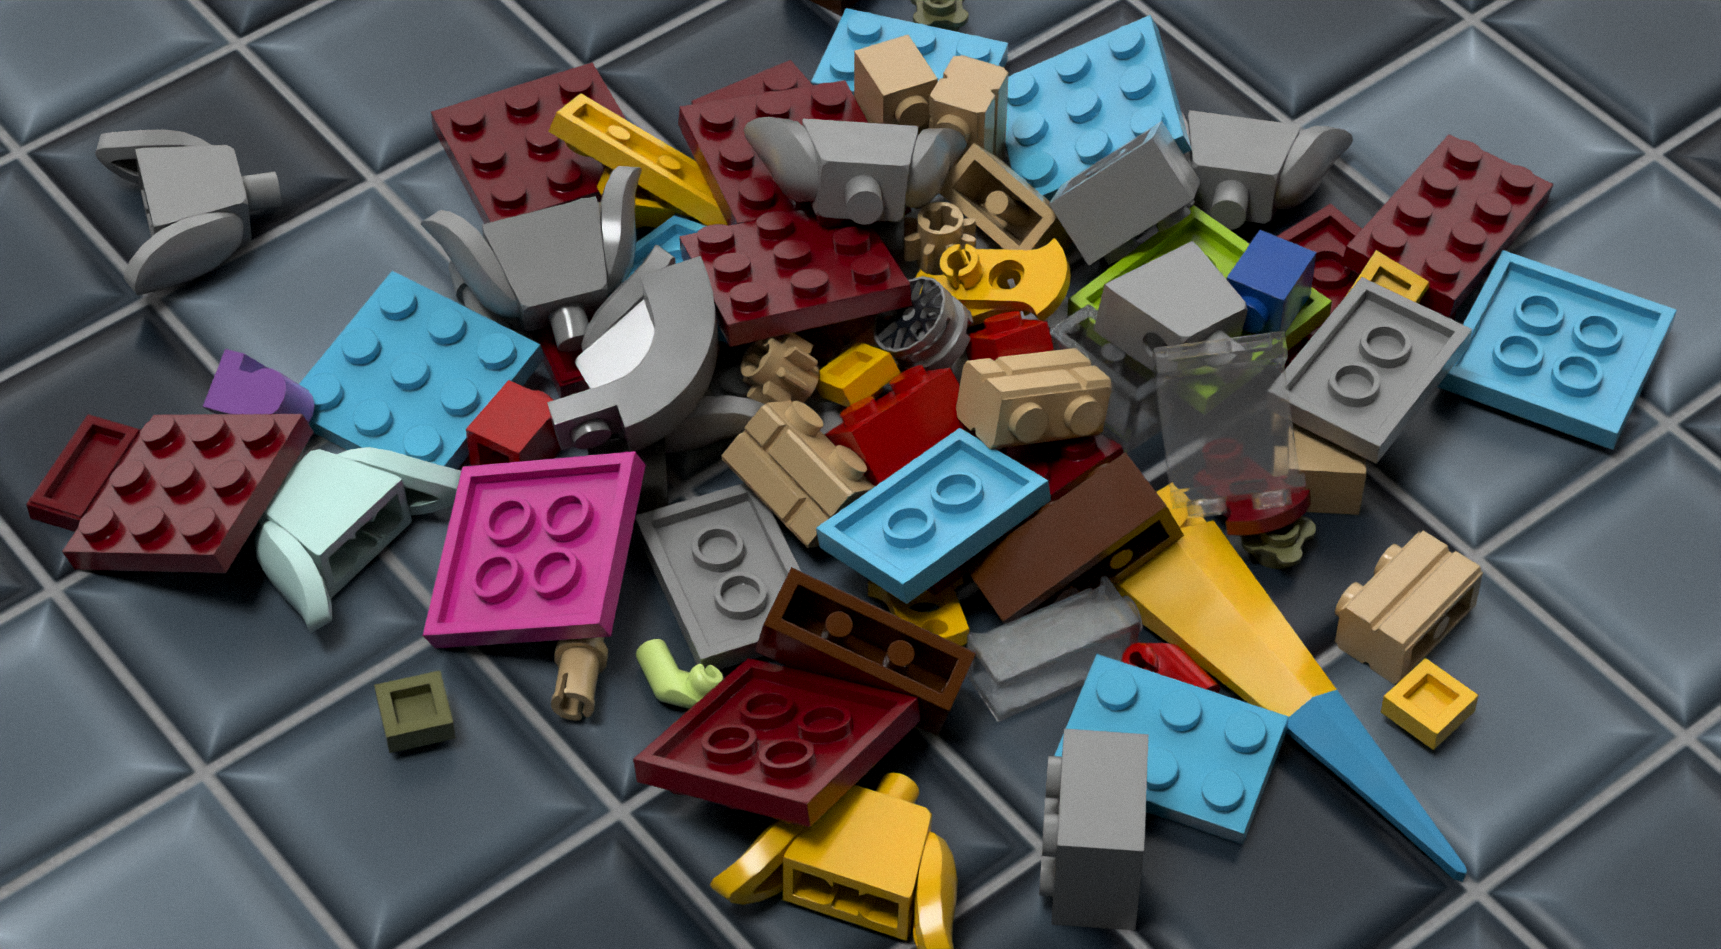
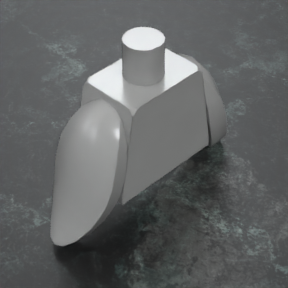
M1189 110L1188 119L1186 120L1184 113H1182L1192 149L1184 153V156L1201 181L1193 199L1195 203L1192 206L1195 205L1229 230L1240 227L1244 221L1262 224L1272 222L1278 209L1290 210L1302 204L1317 190L1332 165L1353 142L1352 135L1349 132L1329 126H1313L1305 129L1299 135L1300 125L1191 110Z
M775 117L756 118L748 122L744 128L746 140L765 164L780 190L789 199L797 202L809 201L815 214L821 217L851 219L855 223L862 225L871 224L875 221L898 222L904 220L906 207L921 209L929 204L941 191L953 164L963 154L967 146L965 137L959 131L950 128L924 129L918 135V126L818 119H803L801 125L798 121Z
M162 129L111 132L100 135L95 152L97 159L108 170L119 177L140 185V193L151 238L131 258L124 272V280L136 295H143L172 287L211 272L228 259L237 248L246 246L251 241L249 211L281 206V194L276 172L241 176L235 150L228 145H211L203 139L185 132Z
M618 166L613 170L602 194L600 214L596 196L482 224L483 237L464 218L450 211L440 210L423 220L420 225L442 246L465 284L488 310L503 318H517L524 331H534L551 326L559 351H576L582 349L581 344L589 324L587 317L593 316L608 298V295L626 281L633 268L636 251L635 193L642 168Z
M659 245L654 246L644 262L605 300L595 312L586 328L581 344L583 352L578 355L575 364L590 389L615 381L631 372L643 360L651 346L654 327L645 305L640 275L676 264L675 257ZM708 386L699 404L686 420L661 440L643 449L664 454L679 453L706 447L737 436L744 432V427L760 407L765 404L753 399L737 396H715ZM623 431L619 432V436L626 443Z

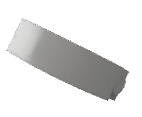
M701 256L640 275L644 301L654 327V335L647 354L631 372L610 383L547 402L561 451L572 447L578 449L593 448L605 443L612 434L622 431L629 451H638L661 440L675 430L697 407L712 380L719 350V333L714 296Z

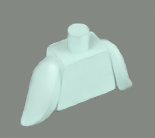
M371 447L350 449L339 454H333L321 449L310 451L291 468L259 519L260 527L255 533L256 559L269 581L303 617L309 632L312 633L332 621L331 598L412 522L411 515L433 513L454 504L461 471L393 451Z

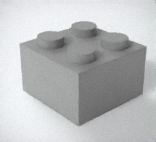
M1161 121L1063 183L1049 205L1088 265L1102 257L1105 258L1108 264H1112L1139 246L1137 240L1144 235L1143 231L1151 226L1156 225L1159 232H1163L1186 218L1191 213L1189 208L1195 203L1193 199L1201 181Z
M1064 729L1062 757L1048 756L1039 896L1053 897L1052 925L1135 930L1144 857L1149 734Z

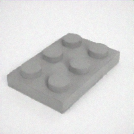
M1361 277L1268 389L1265 409L1377 464L1469 347L1472 329Z
M745 483L636 515V534L696 664H703L705 669L711 664L718 670L743 663L747 658L756 659L764 656L755 651L763 624L791 567L801 571L771 510Z

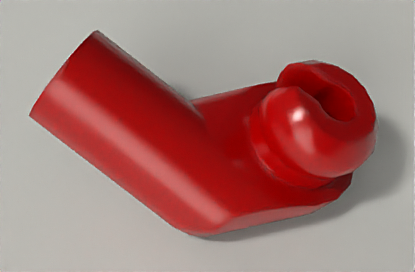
M1138 642L1128 646L1122 654L1121 662L1212 692H1220L1219 684L1176 644Z

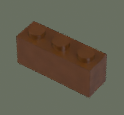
M1125 452L1111 463L1095 468L1083 483L1059 500L1042 506L1035 512L1032 519L1005 538L992 542L980 552L977 558L964 567L1021 648L1025 649L1182 538L1184 534L1166 504Z
M792 567L763 624L755 649L756 652L793 669L918 697L921 721L916 726L938 736L976 655L975 652Z

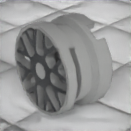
M921 276L909 279L912 306L876 314L873 326L875 341L884 351L890 352L892 357L906 370L917 365H923L925 371L948 368L964 353L971 339L966 334L967 325L974 324L971 312L935 278ZM896 315L893 320H884L885 316Z

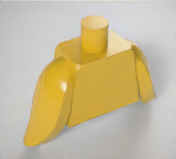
M900 773L885 774L876 791L854 785L811 827L792 825L783 820L776 819L736 862L713 878L710 883L713 891L731 903L744 905L760 902L783 890L784 901L905 941L908 940L913 925L916 949H954L952 934L958 886L954 857L946 841L931 832L932 813L926 807L915 804L920 793L919 787L909 777Z

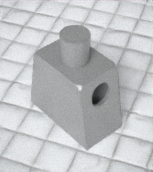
M1193 241L1104 285L1093 330L1166 381L1178 382L1207 367L1223 383L1229 384L1237 380L1245 372L1251 361L1250 354L1238 344L1248 312L1246 302Z

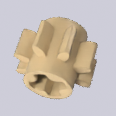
M947 202L927 204L919 211L917 219L906 217L904 220V260H917L919 269L927 274L943 275L940 268V258L949 247L960 244L961 249H965V245L969 244L976 249L975 218L963 219L961 210L954 204Z
M795 333L785 334L784 337L775 336L754 341L746 350L741 362V373L744 376L743 382L751 386L747 397L763 404L786 400L805 402L813 393L819 380V369L816 366L818 360L809 355L813 345Z

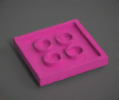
M633 451L462 467L423 637L434 648L611 637L646 466L637 453Z

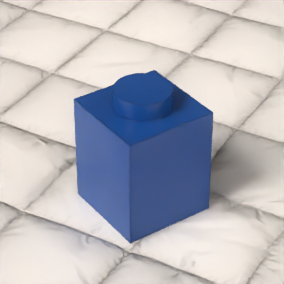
M1259 230L1226 279L1246 302L1248 312L1242 330L1279 343L1311 295L1317 252Z

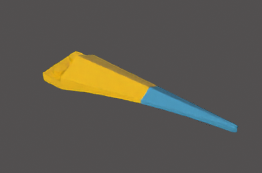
M1173 483L1156 491L1168 507L1184 536L1102 593L1105 599L1153 631L1166 642L1181 647L1199 666L1249 704L1289 716L1286 733L1355 790L1454 880L1463 882L1467 874L1464 863L1215 521L1206 522Z

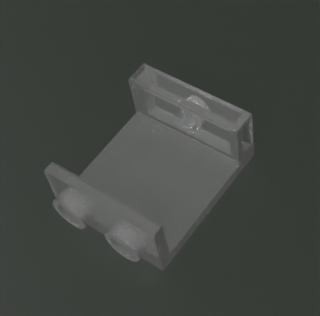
M1285 331L1154 348L1152 363L1172 509L1187 507L1188 518L1208 517L1227 513L1226 502L1252 499L1254 510L1278 508L1292 505L1291 494L1301 493L1306 487L1305 473L1299 474L1284 366L1288 358Z

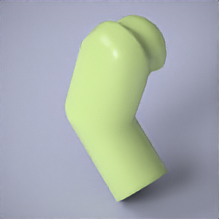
M661 639L649 640L643 643L636 651V659L655 697L661 702L690 709L724 679L722 673L711 664L706 669L703 664H697L690 672L680 670L667 644Z

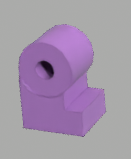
M225 349L203 407L214 414H303L309 423L313 416L314 400L308 389L282 373L264 366L244 353Z

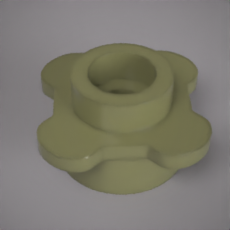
M910 0L912 4L916 5L917 10L913 14L914 23L957 32L961 26L968 22L969 14L962 6L965 0Z
M1301 516L1293 523L1270 532L1242 535L1241 545L1245 551L1253 555L1258 563L1271 569L1289 568L1301 562L1303 545L1305 541L1315 536L1316 526L1310 518Z

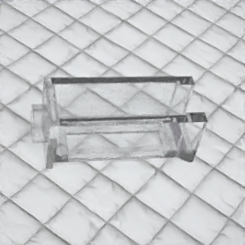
M1105 575L1100 577V585L1094 590L1092 588L1086 589L990 630L987 634H967V649L975 652L976 655L966 676L996 720L1000 722L1084 685L1096 654L1121 661L1125 649L1131 644L1138 643L1139 632L1143 628L1140 612L1134 601L1127 595L1121 596Z

